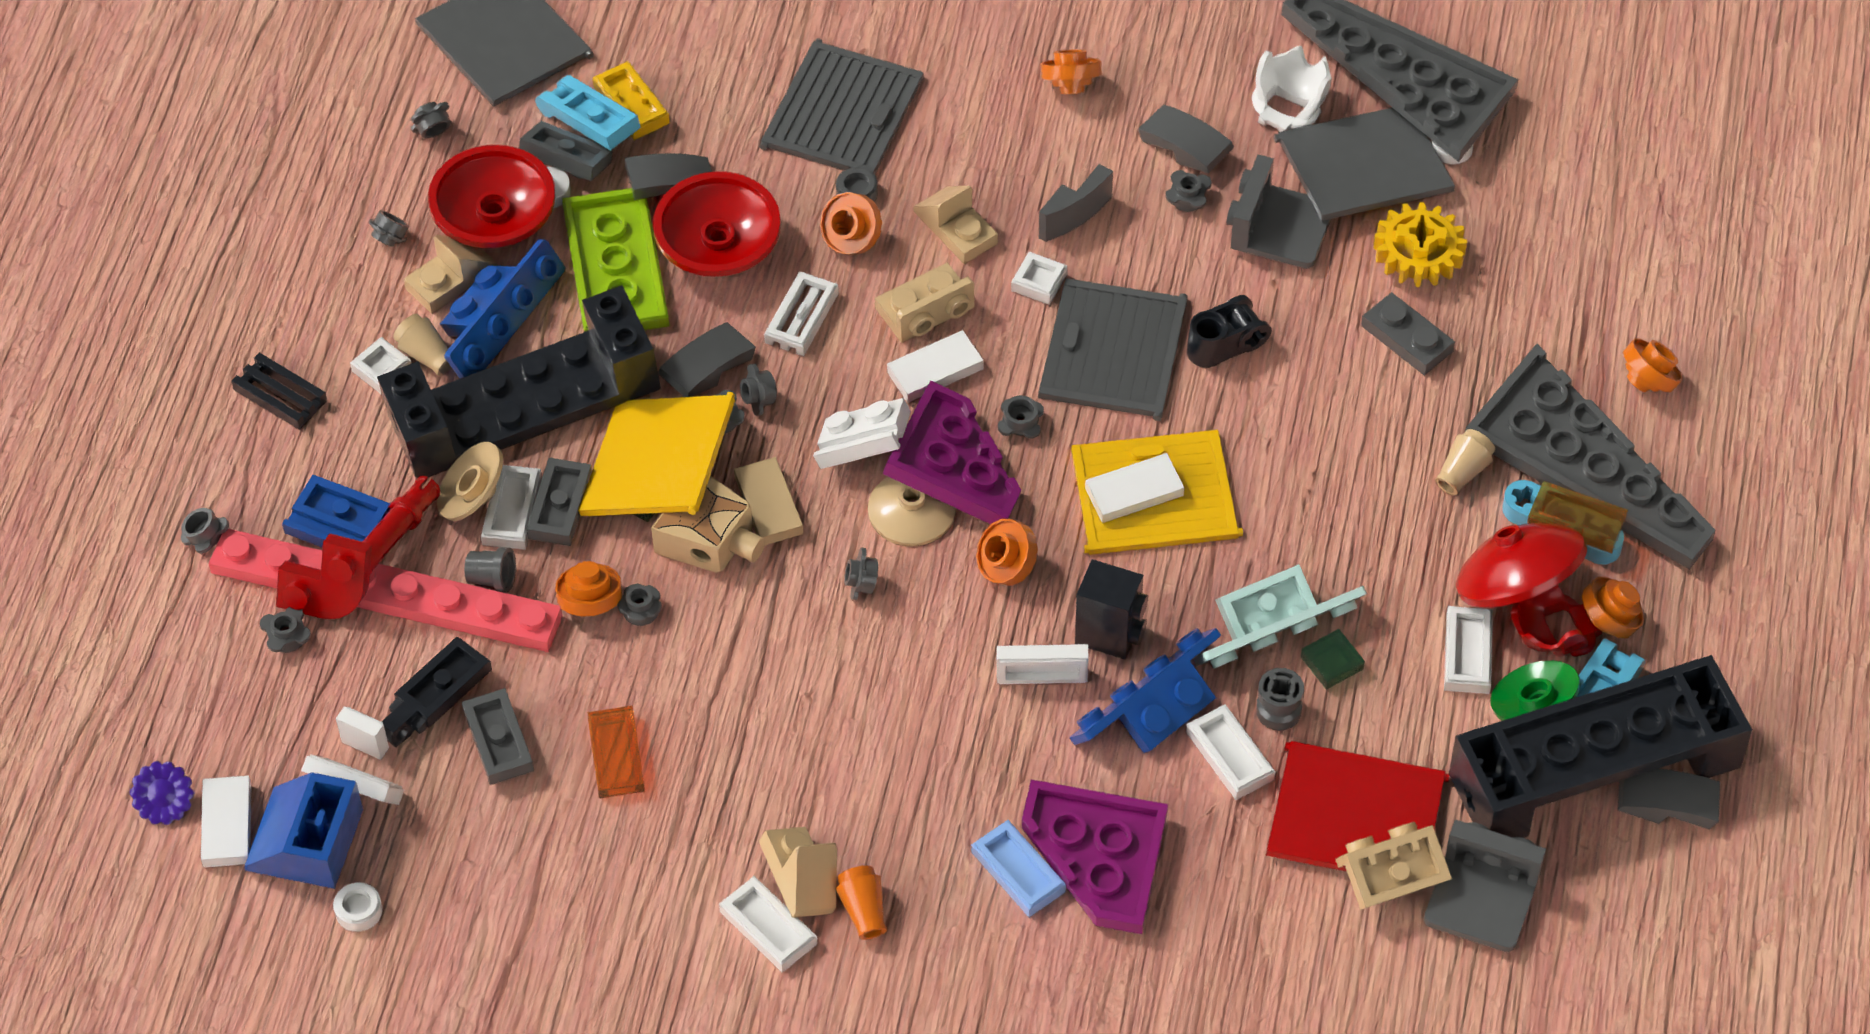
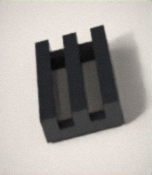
M260 352L254 357L255 364L253 366L247 364L242 369L244 374L242 377L236 375L231 380L233 390L299 430L327 402L325 391ZM254 381L272 391L275 396L283 401L292 403L303 411L301 413L295 411L252 385Z

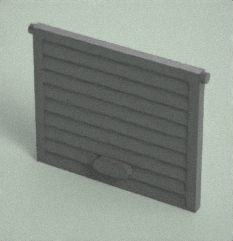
M449 0L415 18L419 28L493 106L502 103L584 58L591 59L594 55L591 48L545 0Z
M816 38L763 135L759 147L762 150L770 148L844 171L854 167L865 168L875 175L924 78V72L823 43L821 39Z
M1393 107L1286 130L1274 135L1275 143L1281 144L1321 221L1454 192L1455 184L1428 137Z
M1066 278L1038 398L1152 416L1154 420L1160 421L1163 416L1188 295L1181 293L1179 296Z

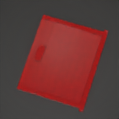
M1295 741L1286 742L1284 751L1289 752L1266 856L1347 872L1345 866L1338 868L1335 860L1348 853L1346 844L1372 836L1375 844L1391 839L1389 830L1412 822L1416 823L1418 830L1432 825L1435 830L1443 783L1449 782L1450 775L1445 773L1446 771Z

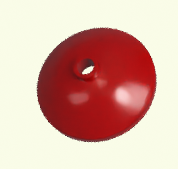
M483 145L458 153L438 169L428 191L430 213L438 228L448 237L459 243L479 248L509 246L532 236L549 219L556 197L553 177L545 164L533 154L507 145Z
M715 171L688 177L669 189L656 207L653 229L657 246L662 254L675 266L696 275L720 277L746 271L765 259L778 241L781 219L776 200L759 182L738 173Z
M1527 523L1504 527L1482 543L1464 563L1456 580L1458 594L1466 604L1482 608L1510 605L1537 596L1558 585L1576 571L1587 554L1585 540L1580 532L1561 524Z

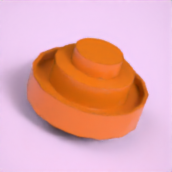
M1084 49L1055 51L1053 60L1041 62V78L1051 80L1052 86L1060 87L1061 94L1084 93V86L1092 84V78L1102 75L1101 60L1087 58V50Z
M852 192L838 194L827 202L822 211L820 219L822 237L826 244L837 253L847 255L865 253L875 245L881 233L882 219L880 211L875 202L866 195Z
M1634 338L1623 351L1624 358L1627 361L1625 365L1629 371L1627 378L1632 385L1642 392H1647L1648 390L1658 392L1661 390L1671 393L1683 379L1682 373L1676 366L1678 364L1677 357L1669 348L1656 340H1651L1649 343L1641 338Z
M1000 519L991 523L983 532L977 546V564L982 575L989 581L1000 585L1013 586L1022 582L1031 573L1036 563L1038 552L1036 536L1029 526L1013 519Z
M592 561L580 562L562 573L557 579L555 586L557 603L565 612L581 617L596 616L608 612L617 606L622 598L621 577L616 570L607 565L597 564Z
M1597 577L1583 589V605L1590 621L1599 630L1617 638H1629L1643 626L1644 615L1640 603V595L1630 583L1613 580L1608 577Z

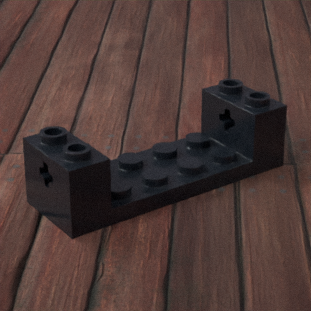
M623 285L582 300L588 331L437 388L430 389L418 361L377 376L388 417L415 478L417 479L420 476L431 477L449 470L466 450L478 443L491 442L502 450L616 407L628 400H634L660 390L661 386L654 349Z
M1712 655L1456 735L1449 775L1472 822L1482 824L1490 831L1505 836L1524 838L1529 836L1534 811L1539 806L1686 759L1695 775L1706 778L1739 769L1742 766L1753 729Z

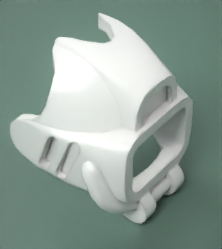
M1302 46L1294 47L1288 52L1273 56L1272 52L1265 51L1258 64L1256 88L1252 94L1253 106L1260 114L1258 123L1264 126L1268 124L1278 129V132L1312 125L1321 114L1319 107L1324 102L1331 85V74L1326 57H1323L1319 63L1310 65L1304 56ZM1276 95L1302 106L1304 109L1296 117H1292L1274 110L1267 103Z

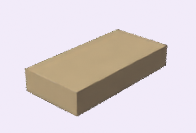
M776 457L734 469L735 480L742 498L751 506L752 522L756 534L765 538V545L803 534V524Z

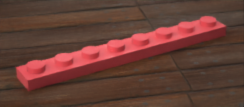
M228 529L221 535L208 564L212 574L277 589L278 569L284 561L321 570L322 550ZM378 564L372 571L368 591L357 606V608L545 652H549L563 616L559 605L383 564Z

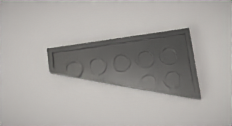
M1285 0L1283 2L1281 15L1458 162L1516 92L1518 79L1347 0Z
M1537 343L1467 425L1465 431L1473 429L1482 433L1494 444L1495 452L1493 455L1571 501L1617 523L1624 532L1690 570L1713 541L1716 530L1681 493H1674L1660 479L1661 472L1651 462L1646 464L1634 451L1635 445L1592 400L1584 399L1571 385L1572 379L1562 369L1557 371L1546 359L1547 353Z

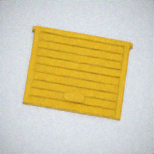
M727 392V395L628 400L616 406L578 509L580 515L600 516L688 512L691 515H695L699 511L735 403V394Z
M1218 430L1071 445V454L1087 545H1084L1085 554L1093 555L1239 539V537L1243 536V529L1237 526ZM1167 453L1184 486V496L1102 523L1085 489V481Z

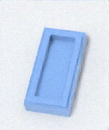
M1009 820L971 844V853L1028 917H1031L1066 893L1065 882Z

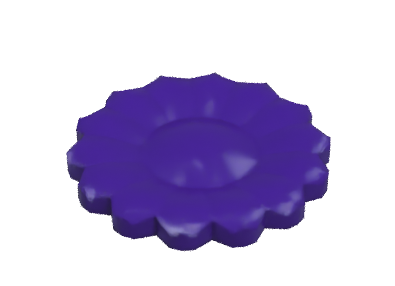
M160 761L152 762L150 766L142 767L140 774L134 776L132 780L134 786L129 792L133 798L132 807L139 810V816L142 819H149L152 824L157 825L162 822L165 825H169L173 820L182 819L184 811L190 810L192 806L190 800L195 794L191 788L192 779L185 776V770L182 767H175L170 761L163 764Z

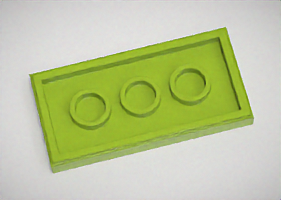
M631 188L562 198L584 332L588 331L582 300L623 285L644 330L670 327L647 198L634 200Z

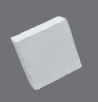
M1028 252L1011 281V291L1050 305L1067 276L1068 265Z
M382 337L350 362L352 372L381 395L377 376L412 364L407 356Z
M343 707L336 717L342 743L381 760L389 749L383 722L350 707Z

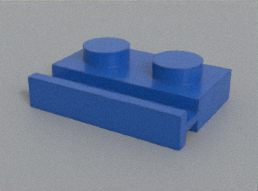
M313 474L294 503L292 514L288 520L284 519L282 526L285 534L319 547H323V541L329 533L363 541L388 513L390 503Z

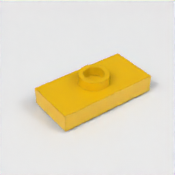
M629 61L592 77L593 87L596 91L638 116L641 128L630 135L633 140L670 123L668 112Z

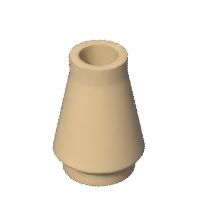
M413 314L397 327L393 338L398 342L397 347L400 351L432 369L438 376L444 375L452 368L444 357L448 347L429 318H421L418 314Z
M1467 429L1464 434L1457 435L1442 470L1435 479L1436 484L1446 493L1457 495L1462 487L1493 462L1494 444L1485 435L1473 429Z

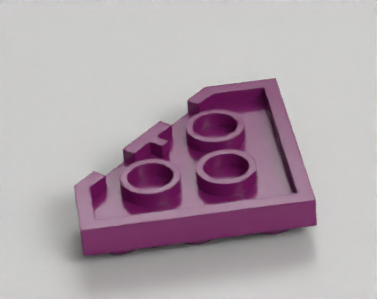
M930 380L907 423L903 437L898 440L900 448L891 453L882 474L989 524L1000 519H1008L1022 491L1015 478H1009L1002 467L1001 461L1003 457L988 431L983 432L976 421L977 410L970 398Z
M1031 779L1022 815L1023 831L1051 868L1065 882L1066 888L1095 926L1142 934L1166 824L1168 804Z

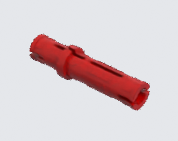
M418 477L402 497L395 498L389 504L390 509L388 513L362 541L372 544L370 575L408 530L417 528L422 522V514L440 497V487L433 479H430L428 484L422 488L428 477Z

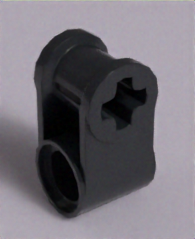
M1235 296L1221 305L1199 312L1193 316L1190 321L1187 356L1197 366L1214 367L1244 352L1254 351L1261 347L1269 339L1272 328L1266 321L1259 319L1252 309L1253 303L1248 296Z

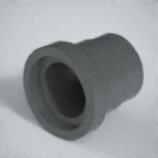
M499 547L497 551H470L467 554L464 566L466 582L473 585L494 587L499 592H509L513 587L516 576V557L513 549Z

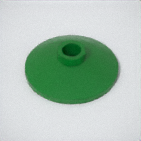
M1546 660L1526 664L1507 674L1495 686L1490 698L1492 710L1503 721L1576 698L1581 687L1580 678L1572 666L1561 661Z

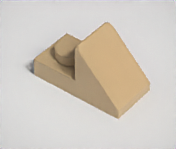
M970 186L945 187L913 206L914 213L963 264L998 244V233L972 208V188Z
M435 235L434 242L437 256L404 278L405 289L433 314L469 289L475 282V276L488 265L498 266V263L482 248L459 243L448 236Z
M806 827L765 830L759 843L791 917L832 914L836 909V844H813Z

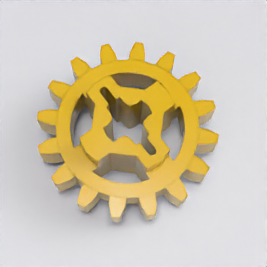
M1420 202L1418 210H1412L1405 203L1402 205L1401 214L1389 210L1387 221L1379 220L1373 249L1377 250L1375 260L1377 263H1385L1384 273L1386 275L1398 272L1399 283H1404L1409 277L1414 279L1416 287L1421 286L1422 279H1428L1433 286L1438 285L1439 275L1451 279L1454 268L1461 269L1467 247V239L1463 238L1464 226H1454L1456 218L1454 214L1447 215L1446 217L1441 216V206H1436L1432 211H1427L1425 203Z

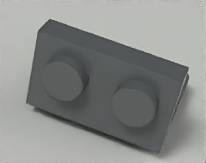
M1258 154L1252 170L1245 169L1239 185V193L1242 194L1240 201L1233 200L1228 211L1226 224L1232 226L1231 249L1302 268H1311L1316 261L1331 219L1321 221L1307 194L1273 186L1274 158Z
M1455 819L1449 834L1445 861L1452 879L1435 885L1425 912V924L1430 928L1503 952L1513 951L1540 877L1546 848L1536 846L1526 838H1512L1490 831L1486 826L1479 823H1465Z

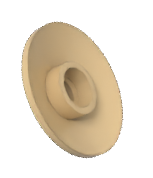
M491 442L478 443L466 450L453 463L441 483V494L437 499L438 511L444 518L450 521L462 520L474 513L481 505L486 504L493 497L503 467V455L500 448Z
M887 477L871 493L868 502V515L873 528L884 539L897 545L913 547L932 543L945 535L953 525L956 508ZM908 499H916L917 501H916V502H908V501H906V500H908Z

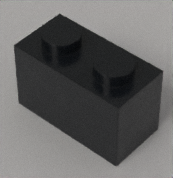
M1091 559L1076 595L1075 644H1088L1089 649L1126 660L1132 644L1140 645L1147 625V620L1143 619L1149 596L1143 593V574Z

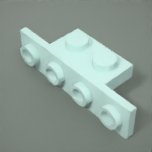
M1296 565L1216 599V604L1232 641L1196 656L1193 660L1196 667L1210 661L1213 669L1238 659L1235 651L1250 644L1253 652L1278 642L1276 633L1287 628H1291L1293 635L1317 626L1318 622L1315 617L1330 611L1332 617L1336 618L1357 609L1358 606L1355 600L1366 595L1367 592L1363 585L1317 605L1300 565Z

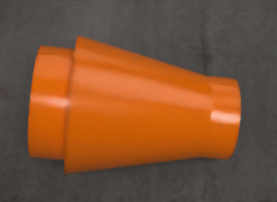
M869 865L853 867L840 873L837 877L839 885L836 888V892L853 921L859 938L866 940L884 934L887 930L884 923L881 876L875 874L874 868Z

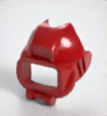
M1559 585L1537 596L1514 603L1510 611L1511 619L1527 647L1538 652H1553L1559 657L1587 655L1595 647L1596 637L1603 632L1590 621L1584 605H1580L1575 599L1563 594ZM1562 610L1567 611L1577 629L1565 633L1560 641L1557 642L1548 627L1545 616Z

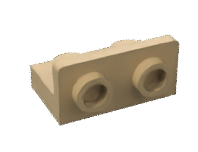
M947 262L876 297L875 309L899 341L903 343L915 336H923L933 327L951 318H959L974 308V282L970 277L960 279Z
M1412 822L1389 830L1388 832L1391 837L1389 840L1375 844L1373 837L1369 836L1345 845L1348 853L1335 860L1338 868L1346 867L1360 910L1452 879L1433 825L1418 830L1416 823Z

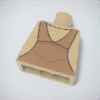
M712 476L709 478L699 511L695 515H691L688 512L662 513L651 527L654 553L715 573L723 571L735 554L751 562L757 561L765 547V538L751 532L753 522L750 504Z

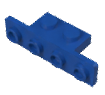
M546 239L537 240L516 267L488 265L475 276V282L466 293L451 305L450 312L440 325L448 336L458 337L446 351L444 357L460 379L485 370L565 272V265Z
M1198 628L1192 630L1176 643L1180 650L1169 658L1166 654H1163L1149 663L1143 669L1147 676L1136 685L1131 680L1115 690L1110 695L1114 702L1102 711L1099 707H1096L1077 721L1080 729L1069 737L1073 744L1077 745L1093 739L1119 718L1139 748L1145 753L1151 751L1216 699V696L1190 660L1221 636L1217 628L1203 633Z

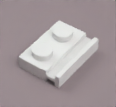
M900 398L889 402L878 401L866 408L851 412L839 411L826 418L817 443L820 450L814 452L813 455L820 469L898 450L900 448L898 438L903 437L911 413L905 399Z

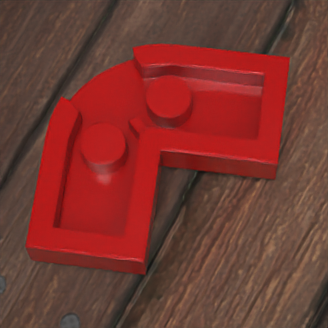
M329 533L323 541L321 570L284 561L278 569L276 607L287 609L288 607L295 610L302 609L303 614L322 619H338L350 614L365 597L369 588L372 544Z

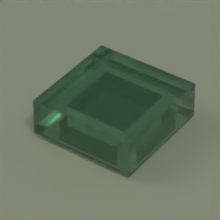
M1340 629L1301 649L1300 657L1326 690L1364 670V659Z

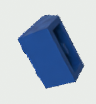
M311 772L275 786L246 860L245 870L335 889L363 812L357 782Z

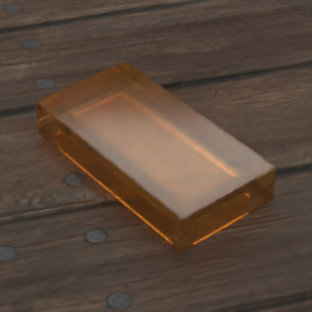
M1543 481L1528 515L1527 523L1565 525L1580 532L1586 545L1612 553L1626 521L1628 510Z
M633 705L587 712L599 798L645 792Z

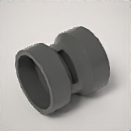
M1287 668L1269 670L1261 677L1258 686L1256 715L1265 727L1272 730H1286L1298 723L1302 713L1304 683L1301 677L1296 672Z

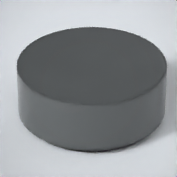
M849 168L837 177L836 195L852 192L866 195L875 201L878 196L877 178L871 171L865 168Z

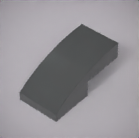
M1164 104L1138 128L1142 142L1172 150L1177 164L1209 173L1234 149L1232 141L1210 125L1186 112Z
M663 153L625 158L626 171L634 200L663 195L674 185L688 177L712 172L708 157L698 155Z
M1098 164L1077 191L1062 184L1039 211V239L1046 242L1058 238L1079 227L1099 212L1112 198L1113 171Z
M726 322L702 334L680 349L660 366L658 374L684 397H692L718 386L722 372L752 360L756 346Z
M1660 768L1619 781L1618 811L1657 824L1669 816L1709 830L1719 822L1720 781Z

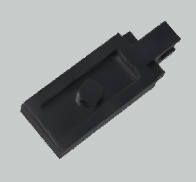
M455 637L394 693L395 700L389 706L391 713L381 721L384 724L387 741L394 747H397L409 738L414 730L420 734L427 727L430 728L492 670L491 661L465 641Z

